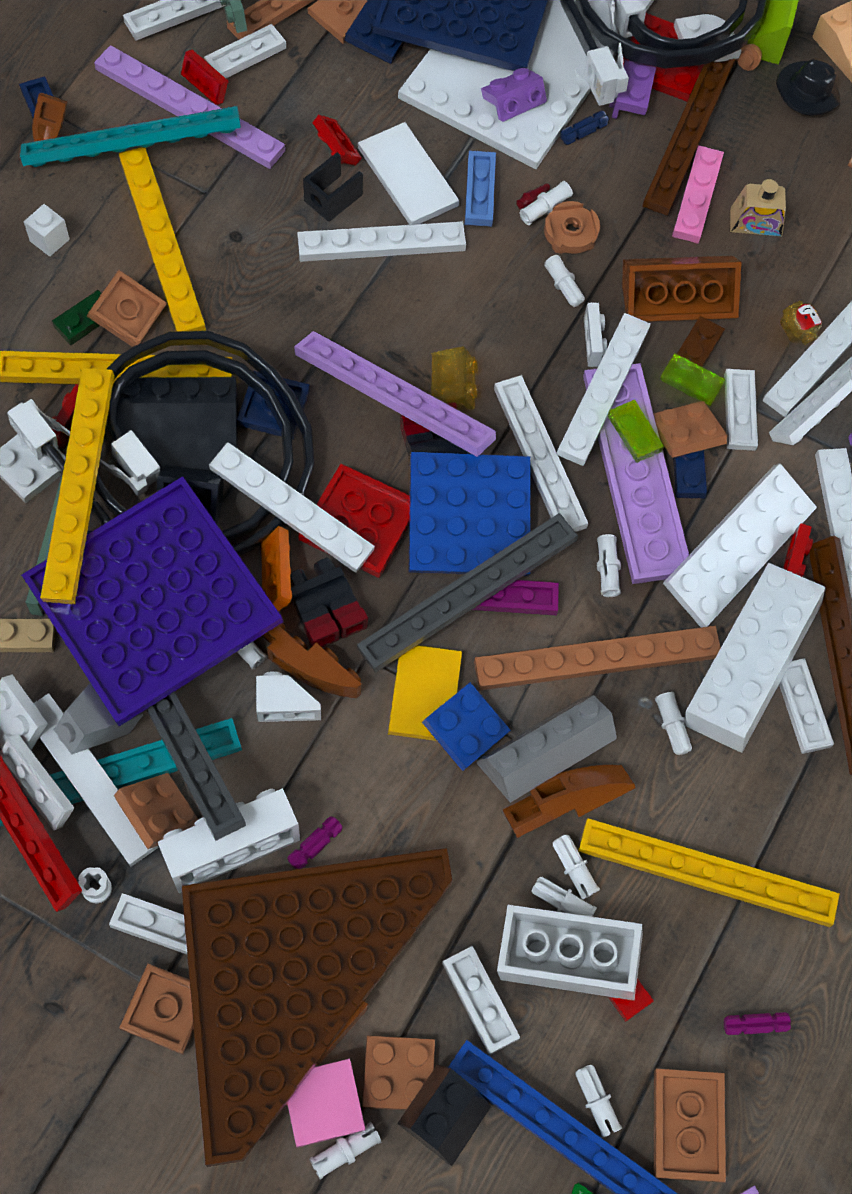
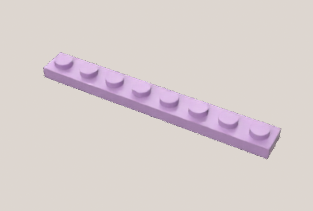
M111 45L94 62L97 71L176 116L222 109ZM240 119L241 128H237L233 132L209 133V135L269 169L285 152L284 143Z
M314 331L294 346L296 356L476 457L496 440L495 430Z

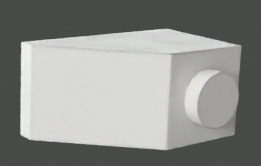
M266 672L264 676H256V712L258 722L321 720V704L289 675H282L280 672Z

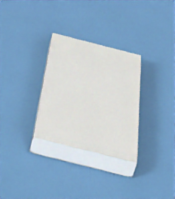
M405 122L358 142L359 151L409 225L421 224L459 206V199Z

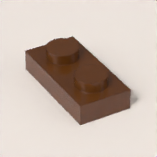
M700 316L677 352L673 363L698 375L723 335L725 328Z

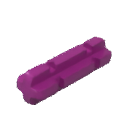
M333 816L328 817L322 823L321 829L318 827L300 844L299 850L295 849L288 856L289 864L294 869H302L308 863L309 858L313 859L330 842L331 837L335 838L342 831L341 823Z
M787 1012L775 1013L773 1016L770 1013L746 1014L742 1018L739 1015H729L724 1018V1030L727 1035H739L741 1032L744 1034L771 1033L773 1030L775 1032H787L791 1029V1019Z

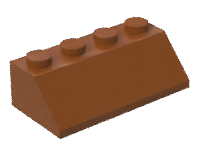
M734 256L623 259L622 289L626 314L643 321L698 320L700 316L705 319L738 318L742 262Z

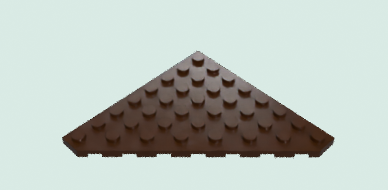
M447 848L182 886L205 1165L207 1167L243 1162L452 885Z

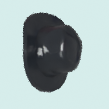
M817 58L809 61L795 62L784 67L777 76L776 85L784 102L801 114L811 116L823 115L834 110L840 103V94L834 83L837 74L829 62Z

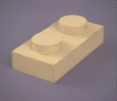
M0 619V652H54L56 628L50 619Z

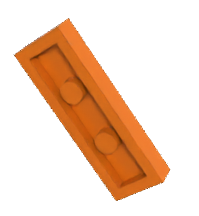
M280 526L261 542L262 589L278 612L283 607L288 606L292 599L289 530Z

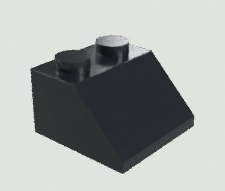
M165 465L158 475L157 492L183 476L218 525L223 500L224 479L213 471Z
M436 1065L397 1124L452 1166L491 1106L475 1087L454 1070Z

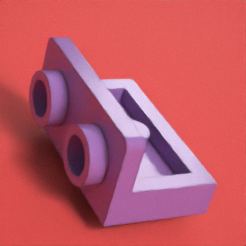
M625 60L623 67L629 77L627 90L618 93V97L614 99V102L609 103V107L613 108L611 118L617 119L619 110L641 115L646 114L656 67Z
M527 68L517 69L512 75L494 79L490 82V85L481 88L483 99L496 106L498 119L502 122L547 101L543 77Z

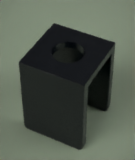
M338 152L303 178L304 201L328 222L363 195V173L360 171L329 196L323 191L341 176V155ZM316 196H317V197L319 198V200L321 201V204H319V203L316 201V199H315Z

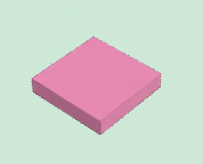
M350 1059L314 1067L287 1102L296 1148L365 1131Z

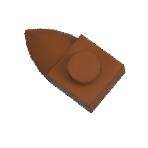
M42 92L38 95L32 125L34 141L57 138L63 126L68 101Z

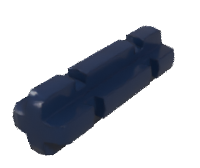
M603 110L594 113L593 117L588 116L572 124L573 127L569 126L561 130L560 138L565 145H569L576 141L575 138L581 139L596 131V127L600 129L606 126L609 117Z

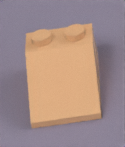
M851 0L820 16L813 39L852 83Z

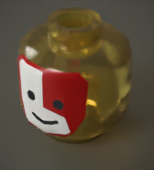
M798 301L782 311L783 316L780 319V324L790 342H802L803 345H806L819 337L817 332L822 328L823 324L811 303Z

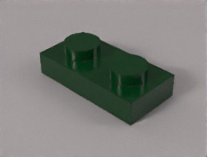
M99 290L52 320L54 328L70 345H73L100 326L87 317L88 312L102 294Z

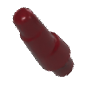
M545 183L534 190L523 193L522 197L516 201L518 208L524 209L537 200L539 194L550 190V185Z

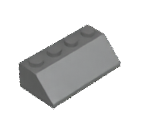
M594 695L581 698L477 759V765L511 803L616 740L617 736L612 713Z

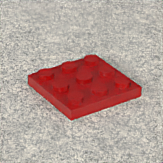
M648 13L645 14L644 25L648 29L661 36L678 39L674 23ZM632 36L630 41L639 44L635 37ZM623 57V61H624V62H623V66H624L625 60L629 61L628 59H626V58H624V57ZM704 64L666 69L656 67L652 89L688 102Z
M340 463L316 505L375 546L374 551L360 569L380 578L409 526L410 495ZM299 533L298 536L300 541L327 553L326 551H324L319 546H317L312 541H310L305 536Z

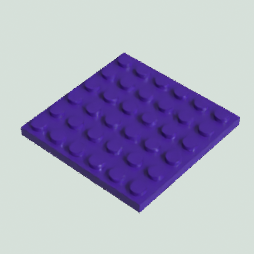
M183 476L87 534L75 604L43 602L40 598L47 559L21 575L119 727L283 623L282 616Z

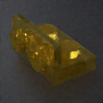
M464 346L432 353L431 396L446 404L454 402L456 404L463 403L468 410L474 409L475 398L478 396L475 383V373L478 372V364L476 358L471 356Z

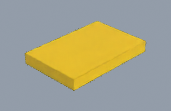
M417 645L399 657L388 735L437 741L422 722L457 693L462 651Z

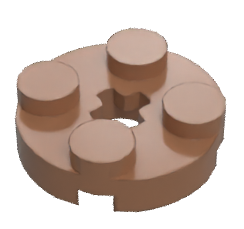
M575 201L562 202L553 207V211L545 219L544 234L556 253L577 254L594 248L600 231V221L592 209L590 212L583 208L584 204ZM568 224H573V227L579 229H577L576 231H570L567 229Z

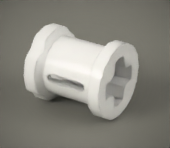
M89 867L81 872L78 877V884L82 889L81 893L85 899L95 904L107 900L112 892V884L106 873L98 867ZM94 880L101 887L98 890L91 888L89 885L91 881Z

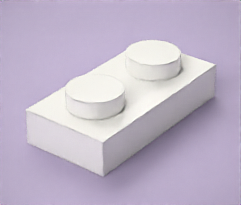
M587 303L584 315L588 367H598L602 356H604L607 350V339L602 338L601 332L605 328V316L600 314L599 303Z

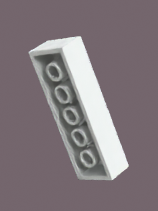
M768 563L686 710L685 726L742 753L823 602L825 587Z

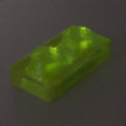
M675 353L660 377L662 382L699 401H704L709 406L712 405L725 382L724 378Z
M635 399L609 410L608 418L636 463L662 452L664 447Z

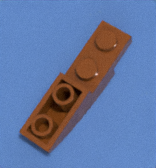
M283 623L262 635L270 643L267 647L268 659L295 679L321 691L338 696L358 698L361 695L362 684L358 674L351 668L345 669L338 663V657L329 648L325 647L323 649L315 643L307 651L306 644L296 635L291 637L285 631Z
M622 765L582 767L557 774L529 791L531 794L529 797L503 809V812L518 838L573 809L578 817L636 787Z

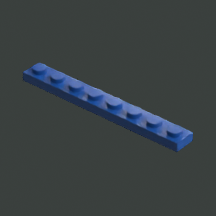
M468 1040L465 1041L448 1066V1068L454 1070L475 1087L486 1100L614 1194H678Z

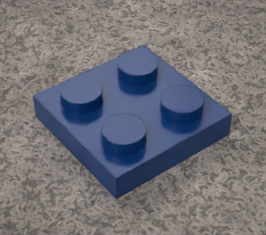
M471 682L422 722L462 771L511 731Z

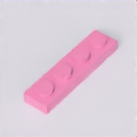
M698 145L672 237L699 244L724 152Z

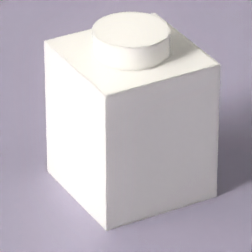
M45 204L24 221L30 242L49 257L70 240L65 220Z

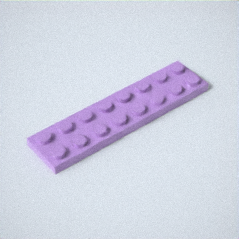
M641 363L632 364L598 435L632 584L665 580L689 556ZM597 369L584 371L583 378L586 391Z

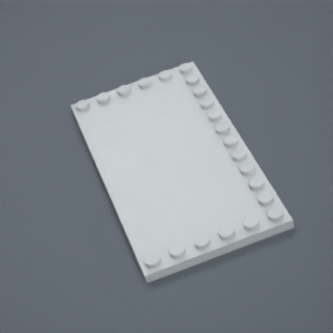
M548 0L527 68L543 77L547 99L545 103L502 122L498 119L496 106L483 99L481 88L490 85V82L494 79L512 75L514 71L433 49L428 51L400 88L398 98L514 159L537 169L560 136L561 130L565 129L591 91L584 76L587 56L561 6L560 0ZM588 0L592 9L605 25L611 29L609 7L606 1ZM642 0L646 11L654 0ZM614 23L613 31L620 34ZM590 31V33H591V35H592V37H593V39H594V41H595L597 47H598V48L605 47V46H603V45L599 42V40H598V39L594 36V34ZM610 50L613 57H615L617 53Z

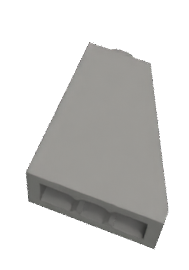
M89 683L65 711L54 731L72 755L130 734L143 714L141 712L119 727L92 684Z

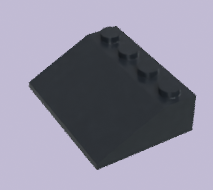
M139 377L120 396L116 407V422L122 434L125 435L132 430L158 463L160 472L165 465L212 471L209 468V464L227 442L237 448L238 389L236 377ZM117 462V467H118L123 473H126V472L123 470V468L119 465V463Z

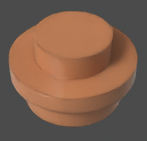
M745 44L741 48L740 57L736 59L738 65L747 71L754 70L760 64L762 58L761 50L755 44Z

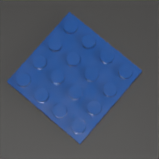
M411 452L408 572L466 574L530 532V456L479 455L476 457L473 454Z

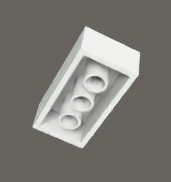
M283 788L277 791L275 789L263 791L256 796V800L244 804V802L236 803L246 826L217 841L214 840L203 817L194 823L195 826L184 831L182 829H175L166 833L163 836V840L158 841V845L178 893L182 892V886L204 883L300 841L299 825Z
M508 905L498 961V975L500 980L635 1000L643 937L642 924Z

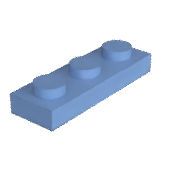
M469 151L465 225L492 227L496 152Z

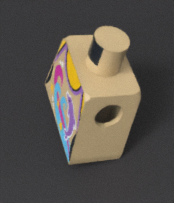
M772 179L764 180L762 185H745L730 209V232L782 237L786 210L785 188L778 186L777 182Z

